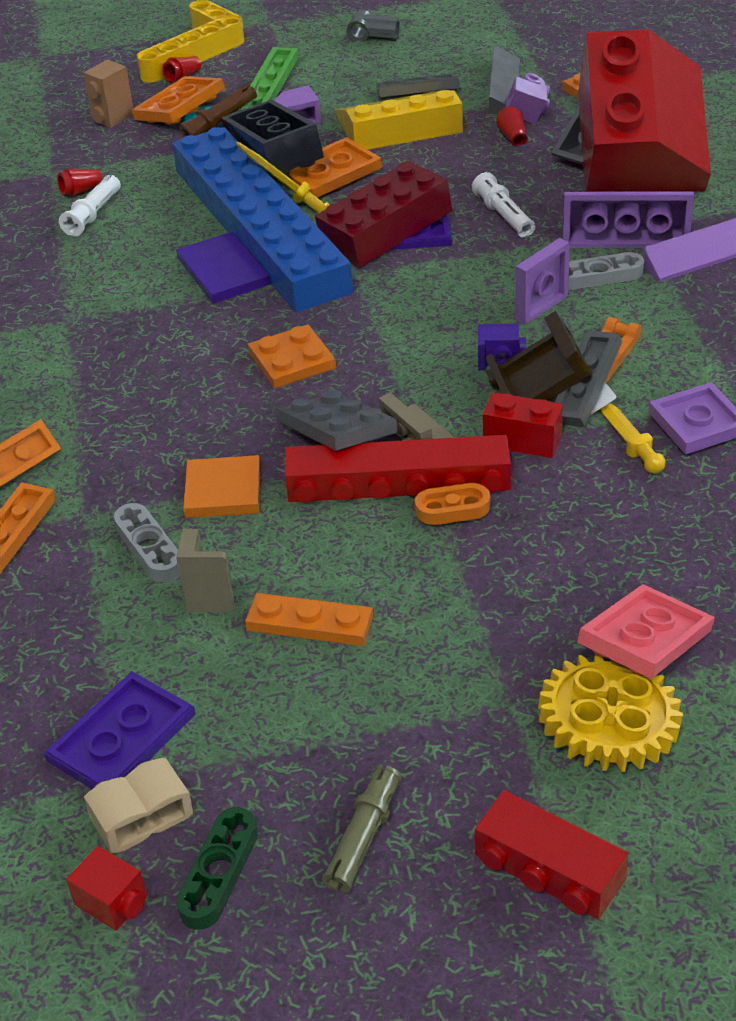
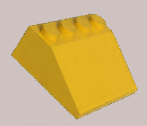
M454 90L434 91L335 109V114L347 137L367 150L463 132L462 102Z

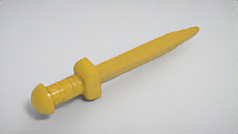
M236 142V145L251 160L295 193L292 198L295 203L303 201L316 211L317 214L329 206L327 201L324 203L309 192L310 186L307 182L304 181L301 186L297 185L259 154Z
M608 403L600 408L602 414L627 442V455L631 458L640 457L644 461V468L647 472L652 474L661 472L665 467L666 461L662 454L655 453L652 449V436L649 433L640 434L624 414L612 403Z

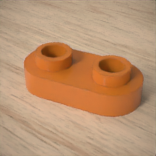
M477 483L430 488L421 491L415 498L416 517L421 522L429 525L479 519L484 517L490 510V492L486 487Z

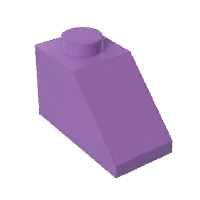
M310 86L283 91L274 100L315 124L321 123L320 101Z

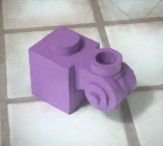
M526 73L524 79L516 76L506 98L505 107H515L523 113L525 121L537 123L540 115L544 116L548 110L550 100L547 99L550 86L545 85L544 80L533 73Z

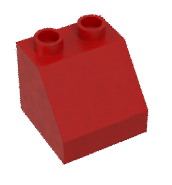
M649 29L587 32L578 89L585 192L706 191L711 172L701 67Z

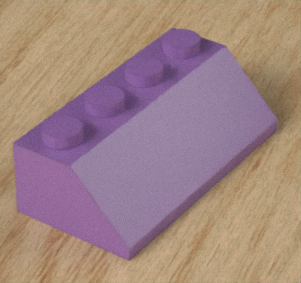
M564 192L563 240L570 242V248H645L646 246L690 233L694 192Z

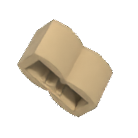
M166 758L143 762L126 777L103 781L84 796L89 818L110 853L125 851L141 843L152 833L162 832L193 814L190 793Z

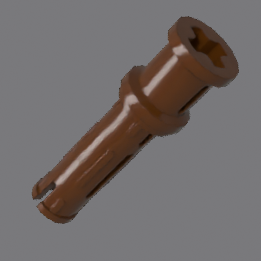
M246 83L210 109H201L198 111V116L187 123L182 122L179 124L182 135L184 137L189 135L196 136L206 133L212 128H217V124L222 121L221 117L235 113L247 103L257 98L255 89L250 83Z

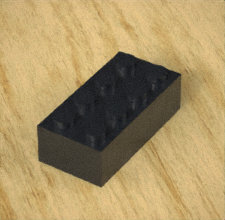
M272 99L221 117L223 127L239 143L259 154L285 175L289 174V170L297 167H310L315 164L316 160L324 158L317 125Z

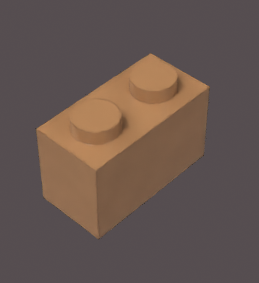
M107 59L83 72L86 83L85 88L90 103V114L93 121L112 128L133 116L131 111L133 103L126 66Z

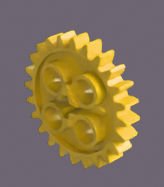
M595 654L594 662H589L580 655L578 656L577 666L569 661H564L562 671L553 669L551 679L544 680L538 709H540L539 722L545 723V736H555V748L569 746L567 755L569 759L581 754L584 755V766L588 767L595 759L600 761L602 771H607L611 762L616 763L621 772H625L627 762H632L638 769H643L645 758L658 763L660 752L670 753L672 743L677 742L683 713L679 711L681 699L673 698L674 686H663L665 677L663 675H656L650 679L633 673L628 667L610 659V662L604 661L601 656Z

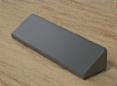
M493 46L489 88V114H498L505 108V101L516 76L519 77L520 59L497 46Z

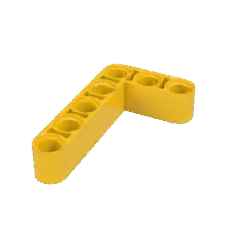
M208 0L191 2L189 6L192 30L142 50L137 54L141 80L152 83L164 79L162 67L170 57L197 56L200 62H203L243 44L242 17Z

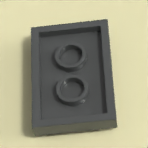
M326 391L321 394V397L311 400L296 399L291 402V405L278 408L280 423L335 451L397 433L395 418L382 413L380 409L362 404L360 400L351 399L343 395L341 391Z

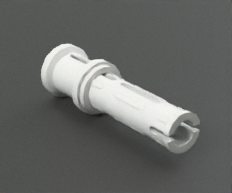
M484 172L474 179L472 191L478 198L482 197L488 209L496 210L520 237L531 235L534 232V221L509 198L508 189L503 185H499L493 174Z
M110 175L105 176L84 199L76 200L72 204L70 211H65L60 215L59 225L67 235H81L85 225L92 223L96 219L97 211L120 190L121 184L118 178L113 175L111 178Z

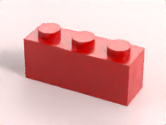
M503 790L475 827V855L487 867L493 870L503 869L518 877L530 890L535 892L544 891L560 899L570 911L576 914L586 913L599 920L626 880L629 852Z

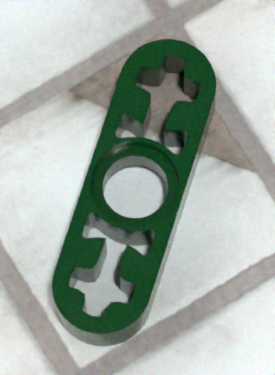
M232 807L221 812L216 818L177 896L176 903L179 916L186 927L202 930L211 927L219 920L258 837L255 817L249 810L241 807ZM238 825H243L244 830H237L234 834L232 848L228 845L230 842L228 830H235ZM217 860H224L231 864L229 870L221 875H210L206 872L207 866ZM204 886L208 889L206 892L208 906H200L197 912L192 911L190 904L198 905L204 895Z

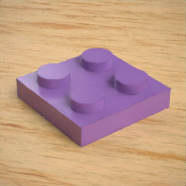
M558 238L516 266L515 320L526 325L568 296L570 242Z
M712 382L649 402L648 413L685 455L736 438V407Z

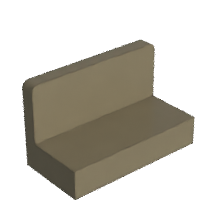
M392 393L379 398V409L382 413L396 419L397 433L392 435L399 441L455 438L417 405L413 404L407 407Z
M182 529L176 558L187 612H234L235 603L227 554L223 551H202L199 529Z

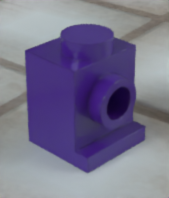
M478 324V371L485 370V366H489L485 357L491 353L498 363L502 364L526 349V337H519V324Z

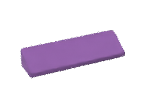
M736 218L646 246L643 250L644 269L658 282H662L736 258Z

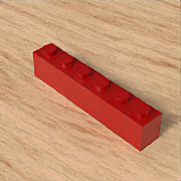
M507 435L367 442L336 451L325 445L286 447L285 481L288 502L306 503L324 500L417 496L426 489L466 483L483 485L489 492L511 490V462Z

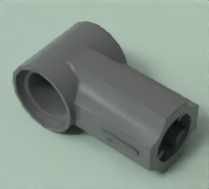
M359 10L348 24L346 32L352 41L360 40L363 42L367 38L397 40L400 32V20L398 17L372 15L369 11ZM357 24H361L365 29L360 28Z

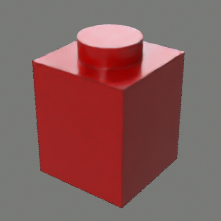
M97 846L66 878L74 905L115 931L127 919H133L140 913L147 898L141 871L100 846Z

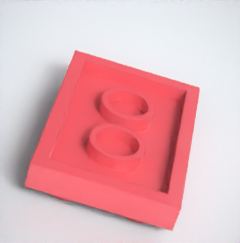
M642 584L581 627L577 643L591 649L598 656L610 658L628 667L637 675L652 679L711 632L715 617Z

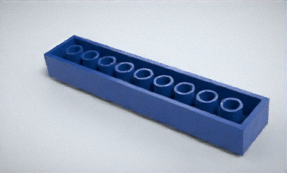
M225 127L212 128L206 133L196 136H185L179 141L172 142L176 172L228 233L233 232L269 274L272 286L295 313L353 294L351 263L270 175L236 145L238 141Z

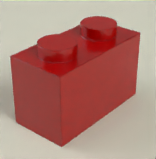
M492 392L483 412V436L507 435L509 451L554 458L562 437L563 404L543 399L537 400Z

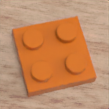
M309 324L297 326L291 330L248 343L249 354L274 389L336 368V359Z

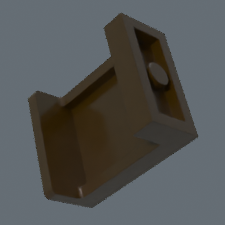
M556 311L544 318L551 331L550 334L502 364L498 363L492 353L485 357L490 366L486 374L496 389L500 388L495 393L549 401L592 374L572 333Z

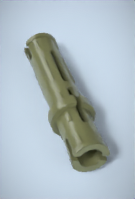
M383 764L377 765L364 794L357 797L353 805V809H355L354 815L331 863L322 877V882L329 889L337 891L342 883L341 892L346 894L350 891L354 878L379 825L385 823L390 814V810H388L389 803L402 780L401 774L395 768L387 765L382 775L384 766Z

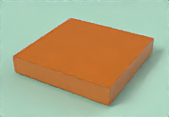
M260 456L187 460L183 507L185 518L259 513Z

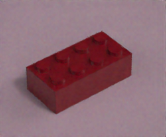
M411 161L400 163L395 169L375 178L373 182L359 190L353 191L346 198L336 204L329 205L324 211L315 215L317 227L351 264L361 268L403 242L404 239L413 236L453 211L448 179Z

